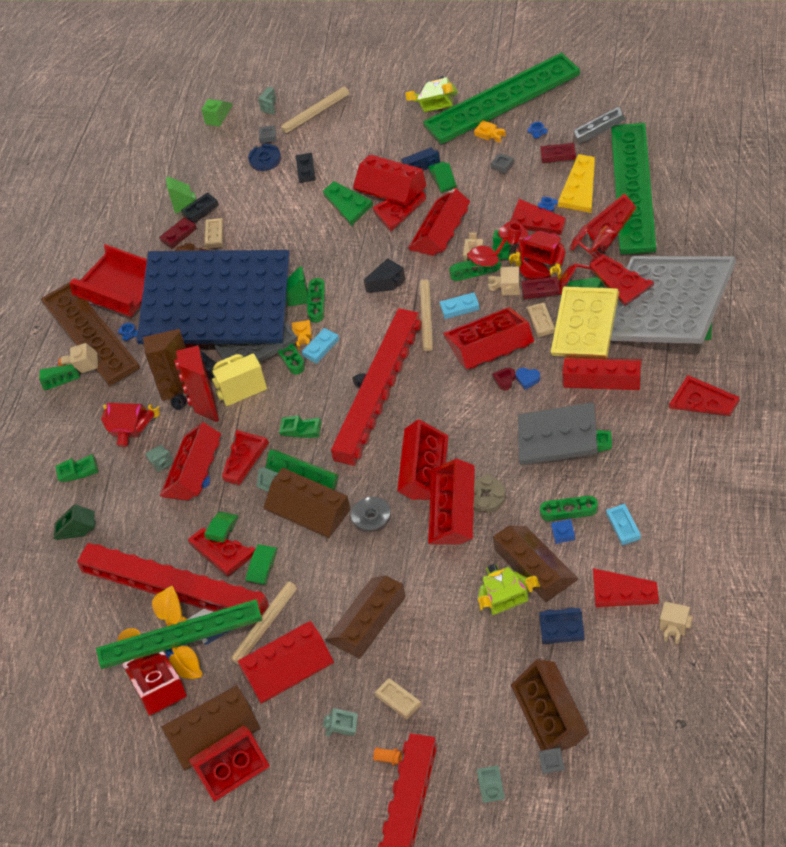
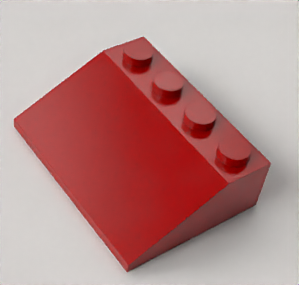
M510 307L443 333L458 361L466 369L475 368L483 362L493 361L495 357L508 355L513 350L525 348L534 342L529 322Z

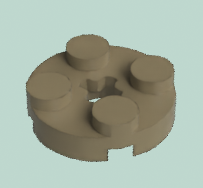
M489 474L475 479L474 511L492 513L499 510L504 505L506 497L505 487L502 482ZM488 492L490 496L482 497V494Z

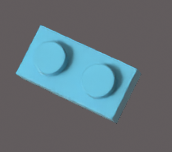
M475 293L440 301V307L445 319L480 310Z
M324 328L302 351L303 357L317 364L339 341V335Z
M625 504L606 510V515L621 545L641 539V534Z

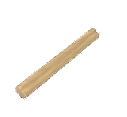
M342 87L282 124V131L288 133L348 96L349 90L346 87Z
M422 279L420 281L423 350L426 352L433 350L430 282L428 279Z
M287 582L263 613V621L257 622L231 656L234 663L238 664L237 661L250 653L297 588L294 583Z

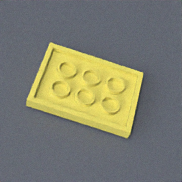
M563 287L551 348L552 356L607 359L619 290L613 288Z

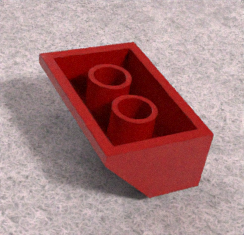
M244 725L188 760L214 802L270 767L250 730Z

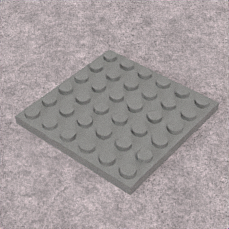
M632 256L626 269L639 273V276L646 280L650 279L654 282V286L626 306L618 299L611 341L703 344L735 267V257Z

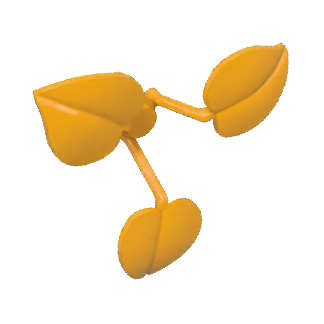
M173 586L168 587L153 598V611L159 619H165L167 626L187 620L182 616L179 599ZM127 628L119 634L117 641L137 636L141 633L135 628ZM182 645L172 649L174 654L169 657V662L178 676L186 679H196L203 676L199 660L190 647Z

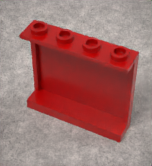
M104 244L105 254L81 280L73 278L69 282L71 293L73 296L132 317L141 307L147 259Z

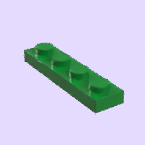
M275 449L269 450L265 468L277 473L284 468L335 490L339 477L338 474Z

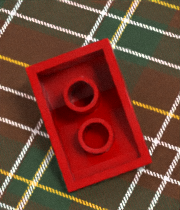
M163 651L121 663L149 716L187 697L179 676Z

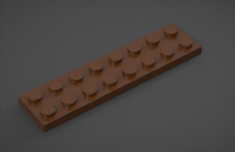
M70 283L40 298L42 304L76 346L87 343L97 352L98 368L95 370L108 386L140 369L139 363L86 300L72 295Z

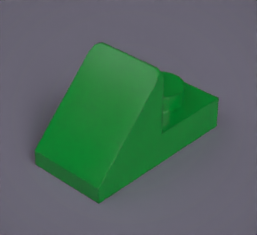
M443 161L428 166L429 173L441 193L457 188L448 162L445 163Z

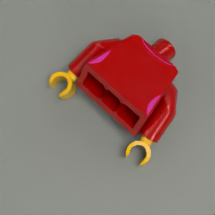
M537 231L530 236L523 237L524 257L549 265L554 264L555 266L550 269V277L554 273H558L557 277L559 280L561 277L560 266L563 265L566 254L564 245L561 243V237L555 233L549 234L543 231ZM518 245L515 250L516 254H512L509 257L510 264L512 265L515 262L516 267L521 266Z
M107 403L103 405L104 411L101 421L106 431L112 436L117 437V446L128 447L129 437H139L149 422L160 415L159 406L153 409L151 404L148 405L147 410L142 404Z

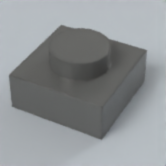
M275 125L259 127L260 143L276 141Z
M499 153L490 163L491 169L506 174L514 164V158Z
M560 747L538 751L543 774L565 770Z

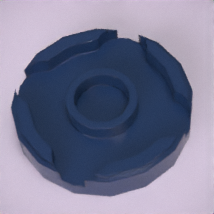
M262 144V147L258 148L256 146L249 152V164L257 171L271 170L277 167L282 159L279 148L272 144Z

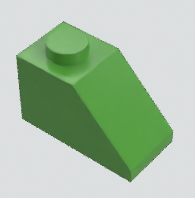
M208 99L201 109L205 124L220 127L233 104L231 102Z
M166 177L167 189L174 212H181L182 209L196 200L195 192H191L190 185L171 177Z

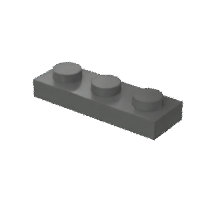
M617 107L575 129L574 133L578 142L582 143L599 133L605 132L614 125H619L626 119L620 107Z

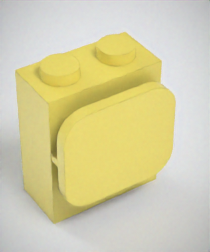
M254 353L246 357L240 354L233 355L217 362L213 367L214 378L212 382L215 389H218L215 392L219 401L223 400L226 407L267 389L261 365Z

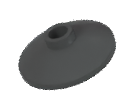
M378 497L363 498L351 510V519L354 525L366 531H373L383 527L391 515L388 503Z

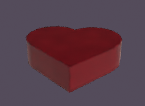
M504 368L492 374L493 380L501 390L511 389L512 382L516 378L513 368Z

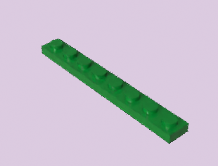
M257 599L97 647L96 652L99 666L102 670L263 621Z

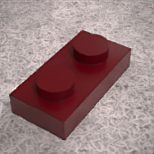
M574 143L540 146L542 163L576 160Z
M183 217L159 238L162 243L173 249L193 233L197 227L196 224Z
M558 277L521 281L523 299L560 295Z

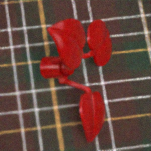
M517 218L507 222L499 229L498 234L503 240L495 252L490 247L481 245L472 248L467 253V257L472 262L481 266H493L499 262V258L496 255L499 254L506 240L509 244L513 245L519 242L521 263L523 264L519 268L520 273L529 279H542L551 275L548 268L541 262L529 259L527 262L524 260L522 241L523 237L528 236V232Z
M584 225L573 238L569 251L572 252L579 244L593 256L590 261L592 263L602 256L597 247L607 237L615 233L607 226L600 231L593 242V246L589 249L581 242V239L587 232V226ZM578 263L570 265L558 281L560 294L562 295L563 287L577 267L591 270L589 266Z

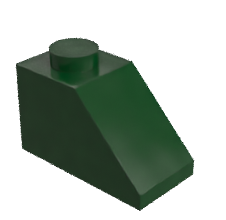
M76 504L72 505L54 523L53 539L61 540L84 537L95 527V511Z

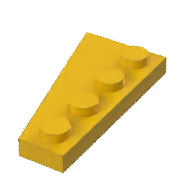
M578 154L558 200V207L592 213L595 157Z

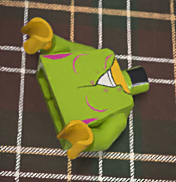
M440 76L438 80L427 82L419 94H415V91L405 92L406 101L419 102L424 112L452 107L453 96L458 94L455 85L444 76Z
M492 564L486 568L488 575L483 577V585L479 587L477 601L480 610H483L484 607H489L493 616L527 602V589L529 592H532V588L540 587L536 576L527 578L518 572H513L509 567L499 570L496 564Z

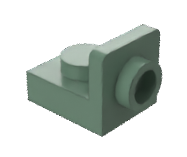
M268 86L258 98L261 111L274 115L276 113L274 107L276 102L274 88Z
M162 445L145 453L146 458L157 472L173 463L169 450H165Z
M333 708L329 715H325L323 720L325 736L329 737L332 732L354 736L358 713Z
M499 765L477 769L483 803L505 799Z

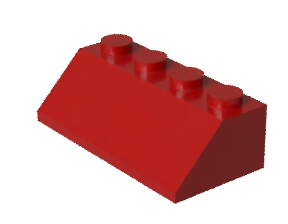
M370 154L359 164L353 190L407 205L427 185L423 169Z
M456 188L436 199L409 244L408 249L431 256L444 252L447 248V242L454 236L455 228L461 223V217L467 213V207L471 201Z
M199 346L176 351L177 359H174L177 371L181 370L178 373L184 393L189 394L186 395L188 405L193 406L195 413L215 422L219 421L213 390Z
M565 357L563 364V388L640 390L642 359Z
M420 419L404 428L397 492L412 500H430L431 470L446 463L449 435Z
M202 422L183 436L159 496L188 501L201 493V484L208 475L207 469L214 460V451L220 445V432Z
M456 458L431 470L428 544L460 545L473 539L475 465Z
M311 620L237 661L244 678L260 704L334 663L320 633Z

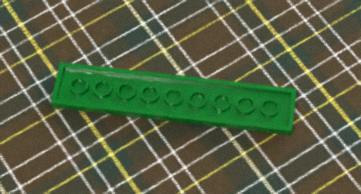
M561 52L423 121V126L440 144H443L477 127L482 121L487 122L580 75V69Z
M646 124L614 125L611 127L616 200L625 193L637 207L619 232L620 254L656 252Z

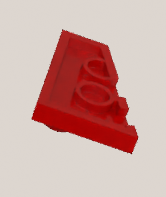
M421 191L407 205L385 200L373 206V212L391 232L426 200V194Z
M625 193L586 224L587 234L593 241L605 226L615 232L598 246L603 253L637 208Z
M518 199L511 220L517 218L527 231H543L562 235L566 224L565 217L539 208L521 199Z
M604 254L589 264L591 271L607 288L619 290L618 299L624 306L654 286V282L650 279L642 278L639 276V273L624 268L621 263Z
M687 375L669 403V409L731 416L740 402V397Z
M236 430V439L231 445L232 451L230 457L227 458L222 478L226 482L240 485L269 444V441L265 437Z
M205 528L200 529L188 538L189 545L227 577L250 560L256 549L251 546L249 548L243 546L241 542L236 540L230 541L226 539L225 542L205 539V532L207 530Z
M593 568L596 608L659 604L656 581Z

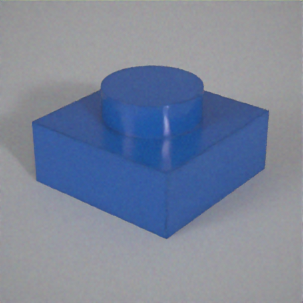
M571 519L551 523L555 544L575 540Z

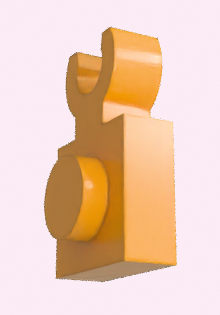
M482 121L474 130V136L488 141L494 138L496 142H501V136L505 137L506 131L504 129H497L495 124Z
M310 320L293 322L292 330L298 339L296 342L297 349L300 350L302 344L308 345L310 343L309 339L312 338Z

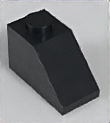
M387 258L364 279L366 292L375 293L396 289L405 280L404 268Z

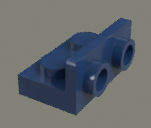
M430 147L402 158L401 163L423 169L424 171L428 169V166L440 163V155L438 150L434 151Z
M570 607L563 610L549 609L539 612L542 644L585 641L581 608Z

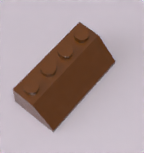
M180 329L143 337L145 355L161 400H171L176 394H183V385L178 373L181 370L177 371L174 359H177L176 351L186 349Z
M282 468L271 482L264 510L330 538L350 511V505L347 495Z
M509 525L493 536L494 550L515 572L527 578L531 576L537 577L540 587H533L532 589L545 602H548L578 580V577L527 526Z
M386 575L371 578L326 637V642L360 659L405 599L403 584Z
M536 659L511 684L541 751L558 747L561 748V751L576 746L589 734L555 662Z
M237 685L161 726L184 771L192 767L188 761L190 758L241 726L247 727L251 734L260 730L255 716Z

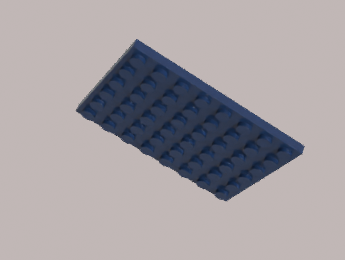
M148 251L137 343L144 344L143 337L180 329L185 344L283 343L290 251Z

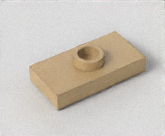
M223 218L205 221L204 245L206 248L223 247Z
M545 303L527 307V312L537 337L555 332L554 324Z
M390 678L375 692L377 698L406 720L421 706V701Z

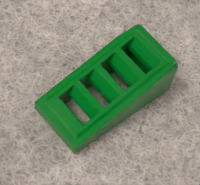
M73 365L45 368L39 371V381L43 390H49L80 378L79 371Z

